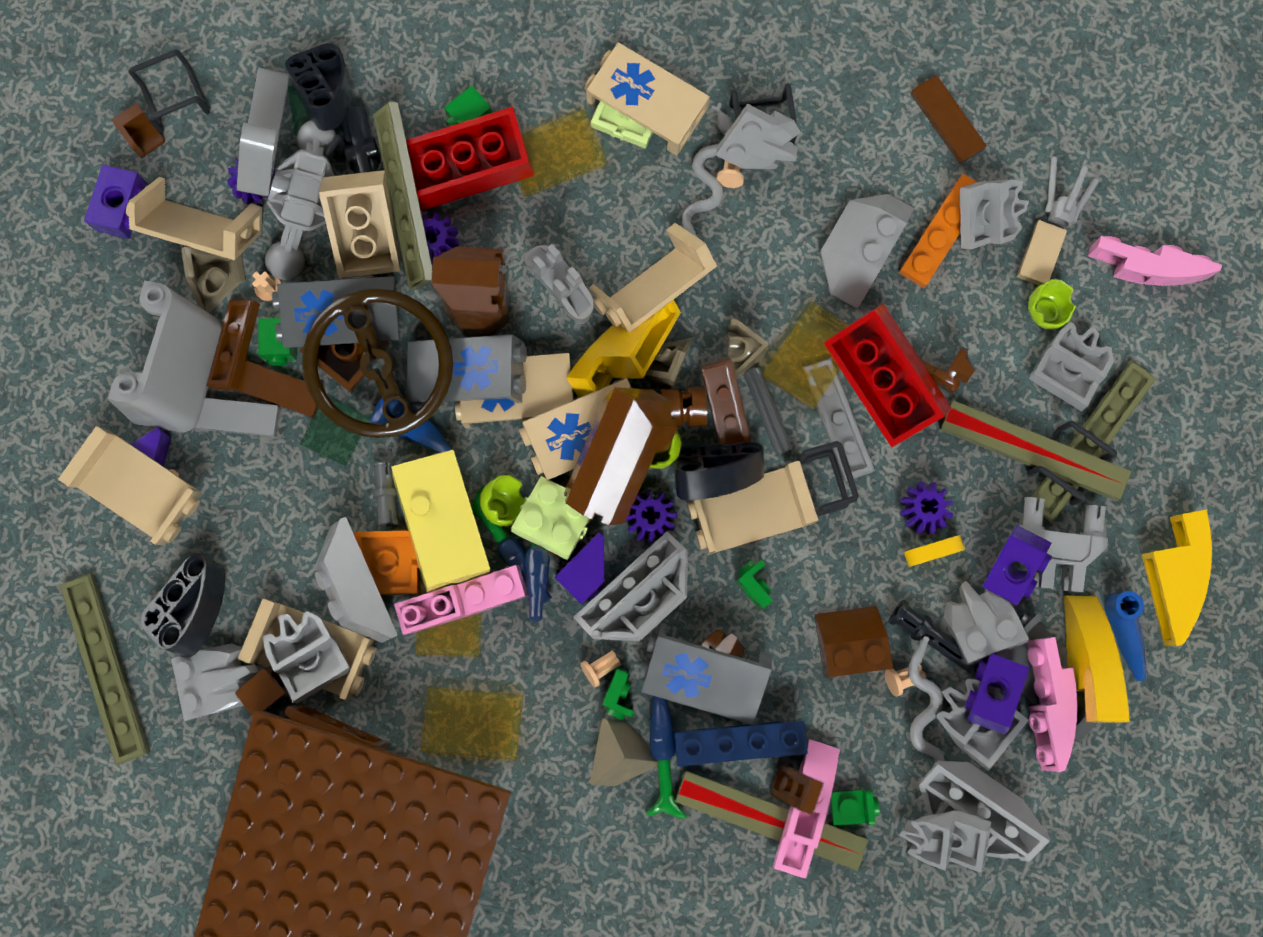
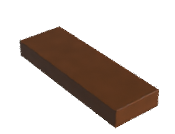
M937 75L912 89L910 95L960 165L985 150L987 145Z
M229 300L206 386L216 390H238L260 304L254 300Z
M729 357L701 365L700 369L718 444L751 442L732 359Z
M245 360L237 391L307 417L315 418L318 407L308 392L304 381Z
M781 764L777 770L770 794L804 813L813 815L824 783L792 767Z

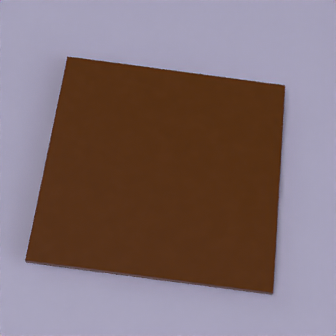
M256 709L252 716L194 937H468L512 791Z

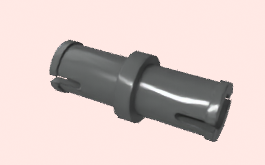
M385 462L373 464L376 488L373 491V499L377 501L378 526L384 527V524H386V527L398 525L395 500L398 494L394 488L391 468L393 462H386L387 465H385Z

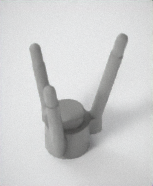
M1053 156L1051 158L1048 202L1044 211L1045 214L1049 215L1048 221L1064 228H1069L1072 224H1076L1079 213L1099 182L1098 179H1093L1077 204L1076 197L1087 173V166L1082 167L1070 196L1059 197L1058 201H1055L1057 157Z

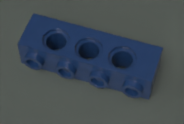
M800 719L755 723L753 725L745 724L674 731L677 766L808 754L805 723Z

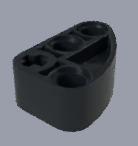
M325 43L289 57L285 62V67L294 93L315 126L319 130L330 131L342 123L348 112L352 98V86L340 48L336 44Z
M756 442L682 446L678 458L674 461L676 495L683 500H701L731 494L745 489L764 478V447Z
M200 553L190 555L146 607L141 615L140 625L159 647L183 658H190L200 650L214 627L222 605L226 575L224 567Z

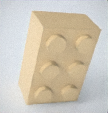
M385 170L323 177L319 195L339 279L342 277L399 272L402 255Z

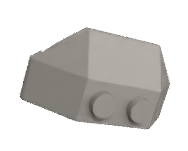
M889 194L853 199L848 202L820 251L831 296L856 310L858 309L914 210L913 207Z
M344 517L330 527L315 565L317 571L315 572V578L318 586L325 590L330 601L328 602L330 614L335 620L339 621L340 626L382 643L398 635L348 520Z
M667 531L573 618L592 639L639 642L687 598L688 551Z
M938 761L919 782V788L922 792L928 815L961 811L991 822L986 856L1005 859L1020 858V861L1030 862L1050 842V836L1022 798L969 762Z

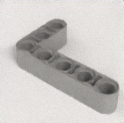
M258 68L248 123L243 122L237 191L269 197L289 76L286 73Z

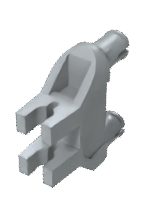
M553 244L532 248L524 258L528 271L540 280L562 305L564 312L579 325L586 323L593 312L594 306L592 296L583 283L580 274L573 267L570 268L561 253Z
M1024 497L1023 524L1019 526L1052 542L1047 552L1052 555L1049 564L1044 572L1037 570L1033 577L1034 580L1038 581L1036 587L1053 589L1057 564L1063 565L1061 590L1083 592L1086 567L1108 545V538L1103 534L1106 506L1085 505L1084 530L1080 534L1045 530V527H1042L1045 499Z

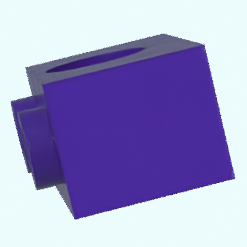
M102 164L84 222L95 231L130 239L133 230L129 229V216L126 214V207L129 200L140 193L148 183L136 172ZM124 199L120 206L115 207L117 201Z
M1016 525L982 587L1016 605L1019 604L1022 596L1029 598L1038 581L1033 579L1036 571L1044 572L1052 558V555L1047 553L1052 542ZM1013 562L1023 563L1027 570L1020 571L1016 569Z
M992 653L987 662L980 661L974 678L980 681L977 692L970 691L964 708L970 711L967 720L1005 735L1011 727L1030 667ZM995 686L999 688L1003 698L999 700L991 698L987 693V687Z

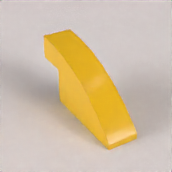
M674 299L630 333L620 325L617 327L612 325L588 348L566 377L578 398L607 387L612 378L643 379L681 314Z
M1207 509L1170 517L1177 544L1176 548L1141 554L1164 647L1180 646L1185 643L1200 615L1206 598L1212 562L1211 529Z
M1064 596L1067 667H1073L1076 691H1085L1086 722H1130L1127 691L1120 654L1109 620L1097 596Z

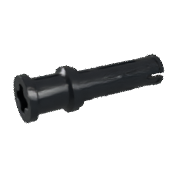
M902 600L896 606L889 617L888 623L900 626L911 634L910 638L914 641H920L925 636L928 637L929 642L927 644L943 656L963 668L968 674L975 671L980 661L967 665L956 640L932 625L933 621L929 616H922L908 606L909 602L906 600Z

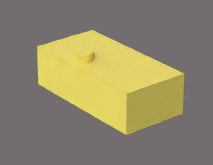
M454 450L391 466L392 477L426 592L429 593L489 574V563Z

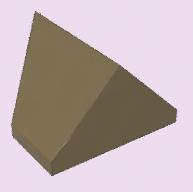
M183 247L181 249L188 285L197 305L208 313L240 283L245 282L241 255L236 260H232L191 247Z
M731 319L728 327L727 358L730 357L732 359L736 379L738 380L747 370L763 359L769 343L738 319Z
M694 337L663 344L643 379L664 388H674Z
M602 719L590 784L617 786L658 766L657 760L651 755L650 746L627 722Z

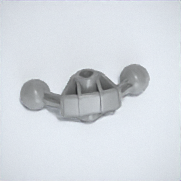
M312 120L304 123L298 131L297 142L301 150L296 151L277 166L267 202L276 218L285 225L281 241L271 245L265 254L267 270L272 276L280 280L294 279L304 269L305 258L302 250L299 248L303 230L310 231L326 224L319 189L323 177L334 176L331 164L324 154L336 134L334 130H319Z

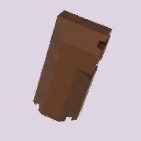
M457 246L433 258L431 284L448 318L465 337L493 336L498 329L503 328L509 323L511 298L506 285V274L500 271V265L505 266L503 249Z
M615 387L610 391L602 402L564 491V496H566L565 503L585 517L592 519L594 514L603 516L602 523L608 525L624 524L655 453L667 451L677 431L676 419H672L670 410H673L672 402L650 389Z

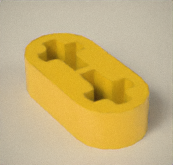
M961 535L905 551L904 555L908 567L964 551L965 547Z

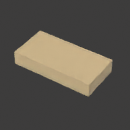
M1038 220L1035 223L1016 277L1039 286L1049 281L1067 230Z

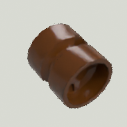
M704 386L687 387L684 392H681L678 387L662 388L660 390V395L672 402L673 410H670L672 419H676L678 428H681L683 423H687L689 427L707 426V401Z

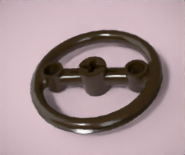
M365 289L349 293L335 300L316 318L307 334L303 347L302 366L308 392L314 403L328 419L351 433L365 437L384 438L401 435L419 427L437 411L450 387L453 357L450 342L443 326L435 315L421 302L394 290ZM371 303L391 304L410 312L423 323L435 342L439 361L438 377L430 397L417 411L411 409L410 401L401 394L393 375L396 359L390 350L383 348L373 327L374 315L369 309ZM356 310L363 311L367 316V322L362 328L355 326L352 321V315ZM340 315L345 317L346 326L354 331L363 352L360 359L361 372L368 379L375 380L384 402L382 411L387 418L386 423H368L349 416L332 402L322 386L318 373V350L327 328ZM374 355L377 359L383 358L385 361V365L381 366L382 372L379 368L373 369L371 365L375 361ZM391 400L402 402L405 409L402 416H395L390 412L389 403Z

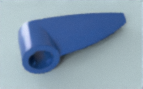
M380 397L369 419L370 423L381 424L387 422V418L382 411L384 403L382 397ZM391 400L389 403V410L393 415L402 416L405 409L402 402ZM429 420L407 433L397 435L437 454L452 450L440 431Z
M1132 591L1113 593L1108 596L1104 604L1107 618L1132 674L1137 681L1145 680V649L1141 625L1138 619L1143 613V600L1137 593ZM1126 602L1128 608L1122 610L1120 603Z

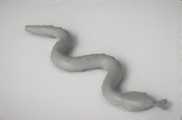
M718 103L717 107L713 105L711 108L717 111L719 130L722 134L726 135L733 124L728 115L721 112L722 104ZM719 144L701 148L693 156L692 168L695 176L712 190L710 198L688 205L682 214L683 228L696 237L694 226L691 223L692 216L717 207L724 197L723 185L703 165L707 158L716 156V148Z
M925 636L911 656V661L908 665V675L911 683L929 694L930 704L913 720L909 735L915 749L932 757L936 764L938 761H945L944 754L938 747L925 741L922 732L924 727L935 719V715L941 711L943 697L940 688L931 680L921 677L919 673V664L922 662L927 643L929 642V638Z

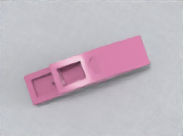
M1101 236L1091 245L1088 253L1089 257L1115 265L1116 269L1113 277L1147 285L1167 286L1195 283L1212 277L1221 271L1222 268L1221 264L1213 262L1210 257L1183 252L1182 248L1175 245H1163L1154 253H1150L1151 251L1148 248L1142 246L1133 247L1121 243L1120 239L1112 236Z
M514 565L457 585H450L396 603L394 606L402 634L406 635L502 606V604L526 597L528 593L520 566Z
M1055 637L1033 639L1027 642L1029 648L1028 659L1033 668L1035 678L1034 690L1040 704L1029 706V723L1035 735L1037 745L1036 757L1041 765V770L1062 772L1066 770L1071 756L1077 723V692L1073 667H1061Z
M808 739V754L803 755L799 771L824 784L813 815L790 806L773 863L774 869L805 879L814 849L818 847L840 752L839 748Z

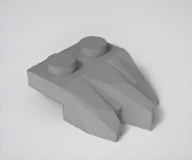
M747 104L717 146L716 156L743 169H777L779 160L796 161L798 147L791 143L790 140L801 132L795 121L775 110L770 116Z
M983 181L960 188V235L962 249L971 250L989 243L1002 244L1016 238L1022 229V224L1017 221V216L1027 211L1029 203L1027 200H1019L1018 193L1023 187V181Z
M1070 321L1058 332L1045 349L1029 379L1082 412L1090 403L1098 385L1106 378L1114 362L1112 348L1109 346L1102 348L1096 346L1100 333L1094 326L1083 335H1078L1076 333V326Z
M965 581L959 588L962 603L946 602L943 618L953 639L955 638L967 665L986 659L991 653L996 655L1029 641L1011 603L986 588L983 594L978 595L970 584Z
M308 611L303 614L302 623L299 625L289 614L279 615L280 636L274 637L272 634L262 636L265 654L274 672L280 675L292 702L296 704L350 672L351 665L335 636L320 617Z
M231 643L199 650L190 658L179 656L171 659L184 721L244 706L235 695V692L247 683L248 680L257 675L259 670L255 664L241 665V660L238 657L242 647Z
M967 679L965 682L966 695L952 687L941 691L942 696L951 706L952 711L950 713L941 711L935 716L955 744L989 771L1029 720L1016 710L1011 727L1005 735L968 721L967 718L970 711L964 709L970 691L977 692L980 681ZM987 687V693L991 698L997 700L1003 698V695L993 687Z
M950 811L923 816L914 821L908 820L899 836L913 843L907 853L926 864L946 871L949 861L982 873L986 862L991 822L981 819L976 815H970L961 811Z

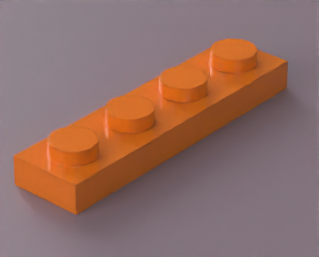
M964 173L960 176L899 271L901 275L922 288L927 286L960 234V188L978 183Z

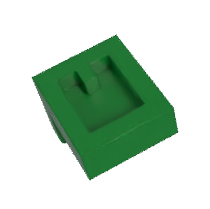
M751 560L738 571L741 577L736 583L755 606L762 610L773 601L769 596L772 591L762 579L755 580L753 575L765 566L766 563L760 560L755 564Z
M616 668L602 705L608 707L606 710L607 714L623 720L625 715L632 717L634 710L617 702L619 698L625 700L632 682L627 680L629 673Z
M871 790L832 791L830 798L832 825L863 823L876 825L875 816L880 815L878 797L873 796Z

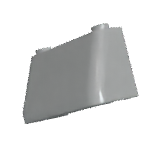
M144 281L140 293V304L147 313L160 316L142 373L124 372L119 374L111 385L107 399L133 424L154 428L159 427L175 432H187L192 430L199 421L208 390L206 385L222 324L215 316L166 285Z

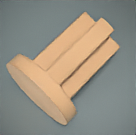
M725 160L724 169L717 174V181L724 187L738 188L743 185L744 176L740 173V167Z
M255 272L252 275L256 279L252 283L255 294L263 301H273L272 292L277 291V284H281L280 280L266 272H263L261 275Z
M613 650L591 664L587 661L580 663L585 676L594 688L600 685L599 678L621 666Z
M919 664V673L921 677L926 678V674L922 671V667ZM909 667L898 671L894 669L885 670L886 683L890 692L895 697L902 695L903 689L914 685L911 683L908 675Z

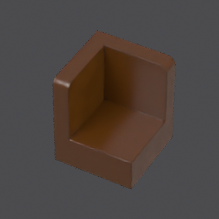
M137 103L111 119L126 142L141 159L165 143V139L149 122L148 116Z
M270 665L235 692V695L253 716L256 709L266 711L286 695L288 691L280 675L274 672Z

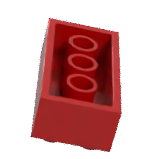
M513 107L406 140L420 211L535 176L520 122Z
M884 303L823 342L891 448L945 417L952 409ZM886 370L891 373L893 378L886 375Z

